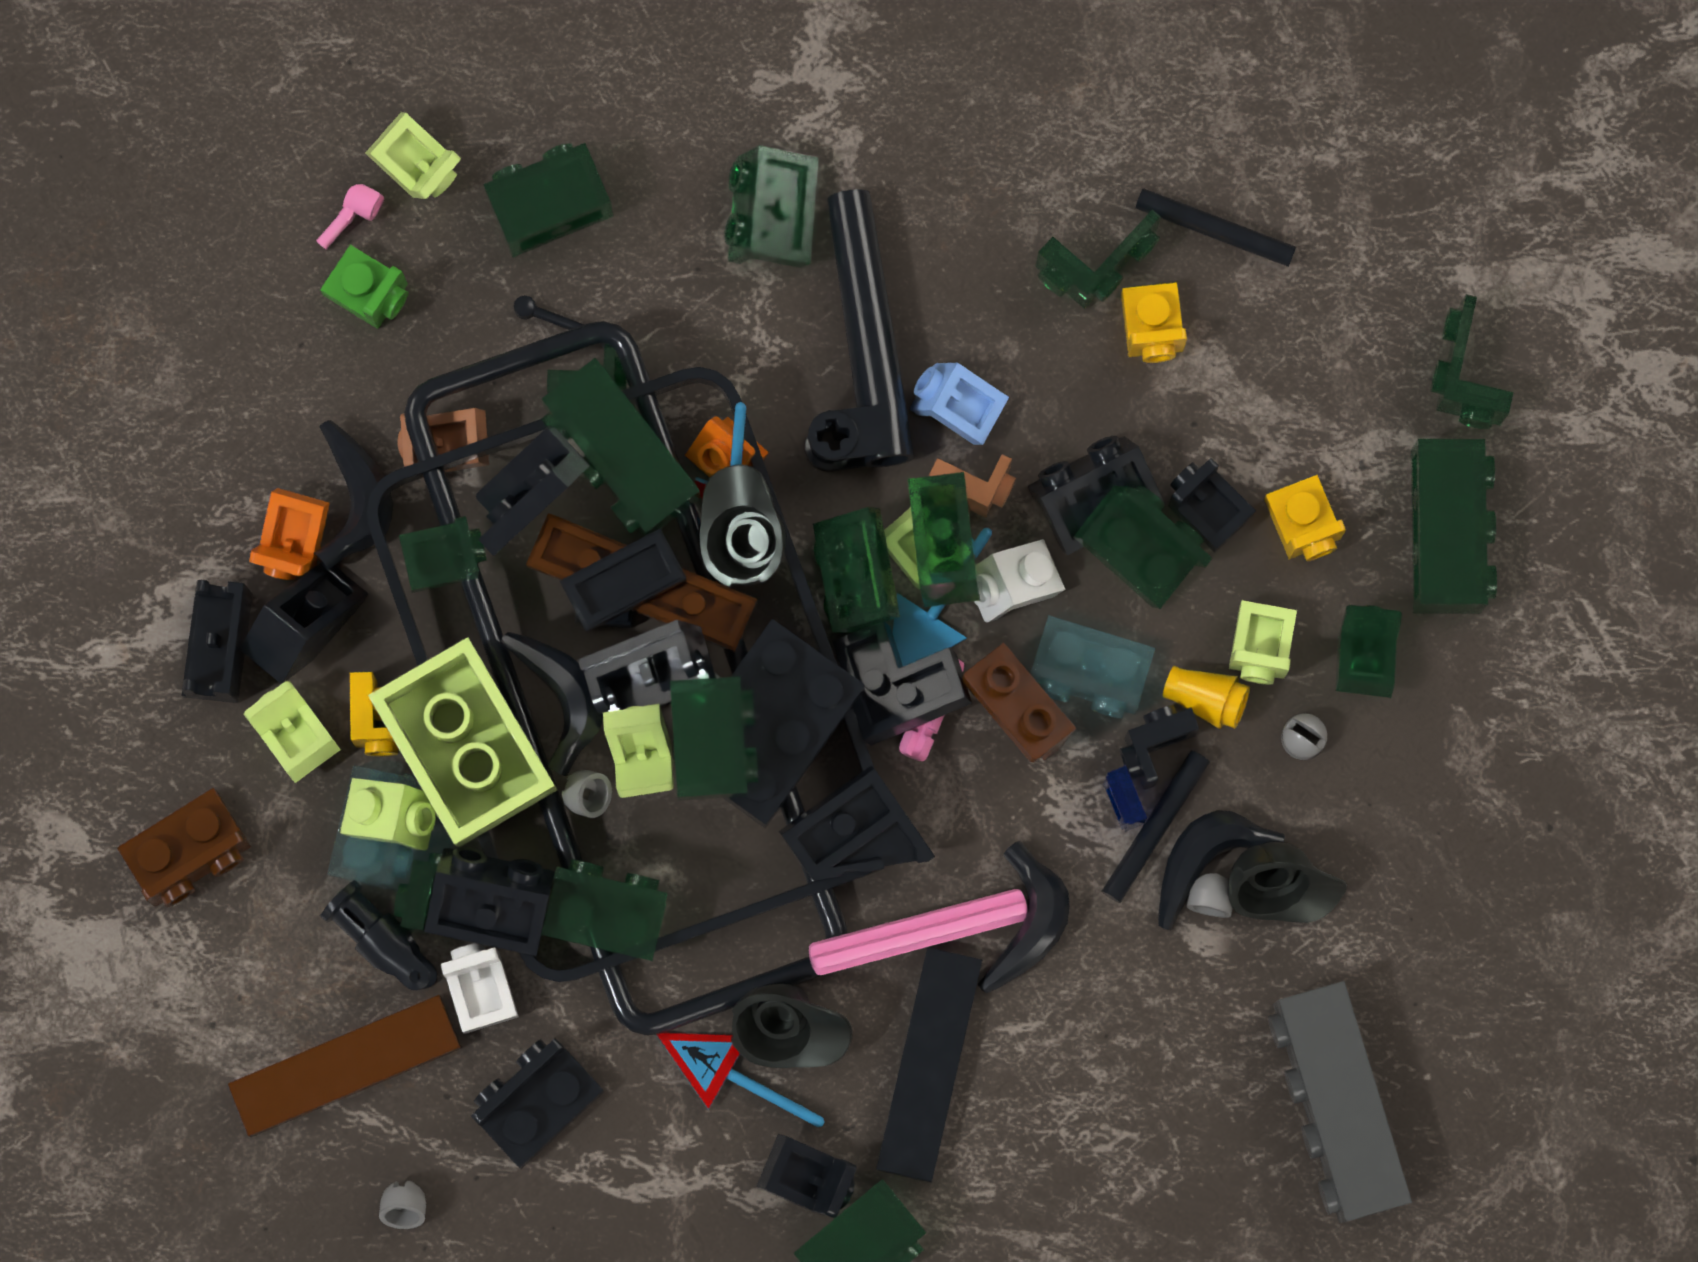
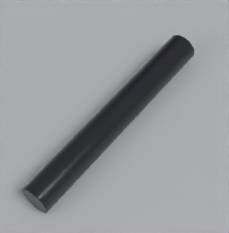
M1142 188L1135 209L1289 267L1296 250L1294 245Z
M1193 750L1190 751L1101 892L1117 903H1121L1209 765L1210 761Z

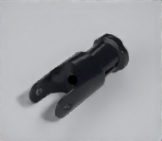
M356 880L351 881L328 903L320 917L327 923L334 921L356 942L355 950L374 968L380 969L386 974L394 975L408 989L417 991L434 985L437 980V970L421 954L419 946L413 939L410 931L391 913L383 914L360 893L362 886Z

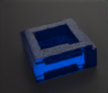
M1123 766L1108 772L1103 786L1121 829L1127 832L1144 825L1147 816L1127 767Z

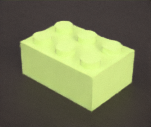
M468 637L368 695L453 843L459 848L558 790Z

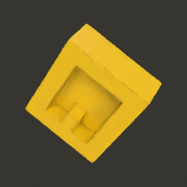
M1177 282L1122 288L1121 299L1128 356H1142L1143 362L1159 363L1174 359L1176 357L1175 352H1183L1187 342L1186 329L1182 326Z
M1318 475L1265 495L1264 501L1289 559L1304 554L1306 561H1312L1337 550L1335 542L1342 538L1346 528L1342 520H1336Z
M373 672L350 673V730L352 743L356 748H365V755L367 756L398 755L399 748L387 727L378 728V721L383 720L368 696L381 688L377 687V679Z

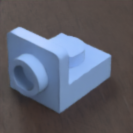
M958 362L936 363L933 367L925 370L918 379L914 388V394L917 396L910 410L918 416H932L973 445H983L1009 397Z

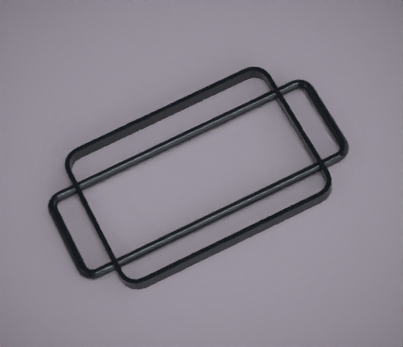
M605 321L588 323L436 376L417 386L407 400L404 417L406 429L418 462L397 469L383 477L370 493L366 508L368 526L417 666L429 659L386 540L380 514L384 501L393 490L404 484L424 478L497 687L556 788L557 785L551 769L547 767L548 760L509 650L501 644L503 633L445 470L478 457H484L535 439L548 426H553L560 430L635 403L697 575L724 585L714 578L704 565L700 548L701 520L656 396L690 384L701 383L713 386L724 395L734 416L736 404L742 402L740 395L729 379L718 371L703 367L682 369L650 381L639 347L632 335L621 326ZM594 344H608L616 351L629 385L628 389L439 455L426 416L428 407L434 401ZM746 414L744 440L755 449V454L750 462L752 467L756 468L763 475L776 511L783 521L786 535L784 557L817 649L821 654L837 664ZM743 636L735 653L723 648L732 674L748 653ZM852 707L843 721L863 772L870 766L874 768L866 743L862 738ZM797 787L794 788L780 808L786 825L805 813ZM557 790L538 802L594 961L573 969L558 971L547 968L534 955L520 952L519 954L526 966L538 976L560 983L579 980L599 973L611 1009L623 1026L631 1032L646 1036L662 1034L732 1009L746 993L755 988L773 984L795 986L823 975L815 973L810 958L806 957L668 1008L646 1013L635 1006L622 972L621 964L812 896L826 939L847 934L846 923L833 888L863 878L873 871L863 873L860 871L847 872L839 877L813 881L801 865L807 885L616 953L563 802ZM487 831L478 836L483 853L488 857L499 859L490 832Z

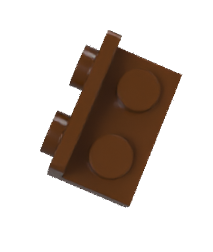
M1004 642L968 669L962 676V682L1030 762H1036L1040 758L1044 761L1064 745L1076 730V727Z
M212 788L120 845L117 849L141 886V893L146 901L155 907L163 902L168 908L194 893L196 889L192 884L210 872L213 873L214 877H219L241 864L244 860L241 853L249 849L251 845L217 790Z

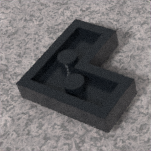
M880 620L833 641L840 667L865 684L864 691L853 705L862 738L870 746L972 704L968 688L962 682L963 673L957 654L950 647L903 666L891 627L884 620Z

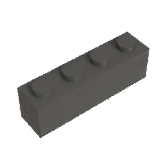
M1345 981L1279 999L1273 1004L1276 1014L1268 1016V1022L1277 1049L1286 1047L1292 1069L1285 1071V1079L1293 1103L1303 1102L1309 1124L1301 1126L1302 1135L1310 1158L1319 1157L1326 1179L1318 1181V1187L1327 1214L1336 1213L1339 1223H1344L1412 1203Z

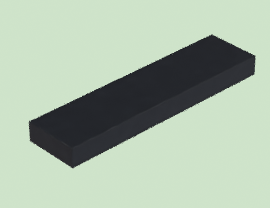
M927 947L876 1168L878 1171L932 1183L982 959Z

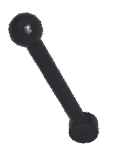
M520 296L514 302L516 315L524 320L536 317L567 330L585 325L536 306L535 301L530 296ZM601 343V346L607 351H614V348L610 345Z

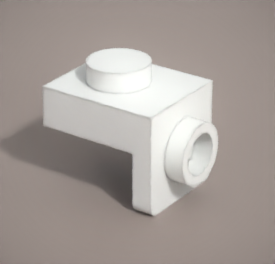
M1044 539L993 553L966 572L971 597L979 607L985 622L997 620L1010 610L1053 598L1065 590Z
M469 944L452 950L450 952L452 960L440 964L443 975L447 979L459 1023L464 1034L519 1017L500 952L495 947L485 950L482 944Z

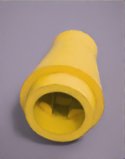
M1173 666L1164 686L1163 697L1178 703L1186 709L1192 708L1195 715L1218 729H1221L1223 725L1235 729L1245 710L1250 686L1239 683L1238 676L1185 670Z

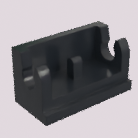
M197 580L182 697L232 703L239 702L245 656L240 647L248 634L253 596L244 583L228 581L227 586H216L209 584L207 580Z
M678 619L578 659L580 668L585 674L591 699L599 714L606 711L622 710L631 706L659 704L661 708L718 685L702 628Z

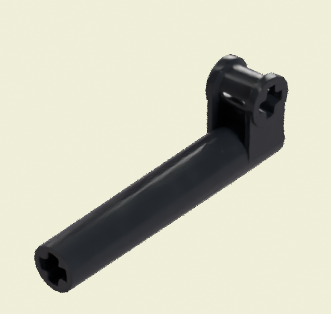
M863 189L841 191L829 196L827 202L856 408L829 410L820 413L812 420L805 440V454L808 461L815 468L829 472L861 467H889L914 459L871 195L869 191ZM824 432H832L834 440L841 441L838 450H830L828 443L822 441Z

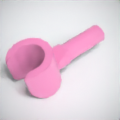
M364 184L352 186L345 196L344 208L316 241L327 250L349 223L351 224L356 214L372 221L382 207L384 196Z

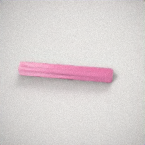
M1012 889L813 942L809 945L810 962L817 975H825L1024 921L1028 911L1027 903L1021 890Z

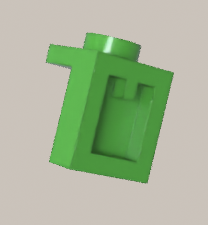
M350 245L320 291L326 298L378 329L386 317L392 320L402 309L408 297V291L405 290L408 283L403 271L395 266L389 269Z

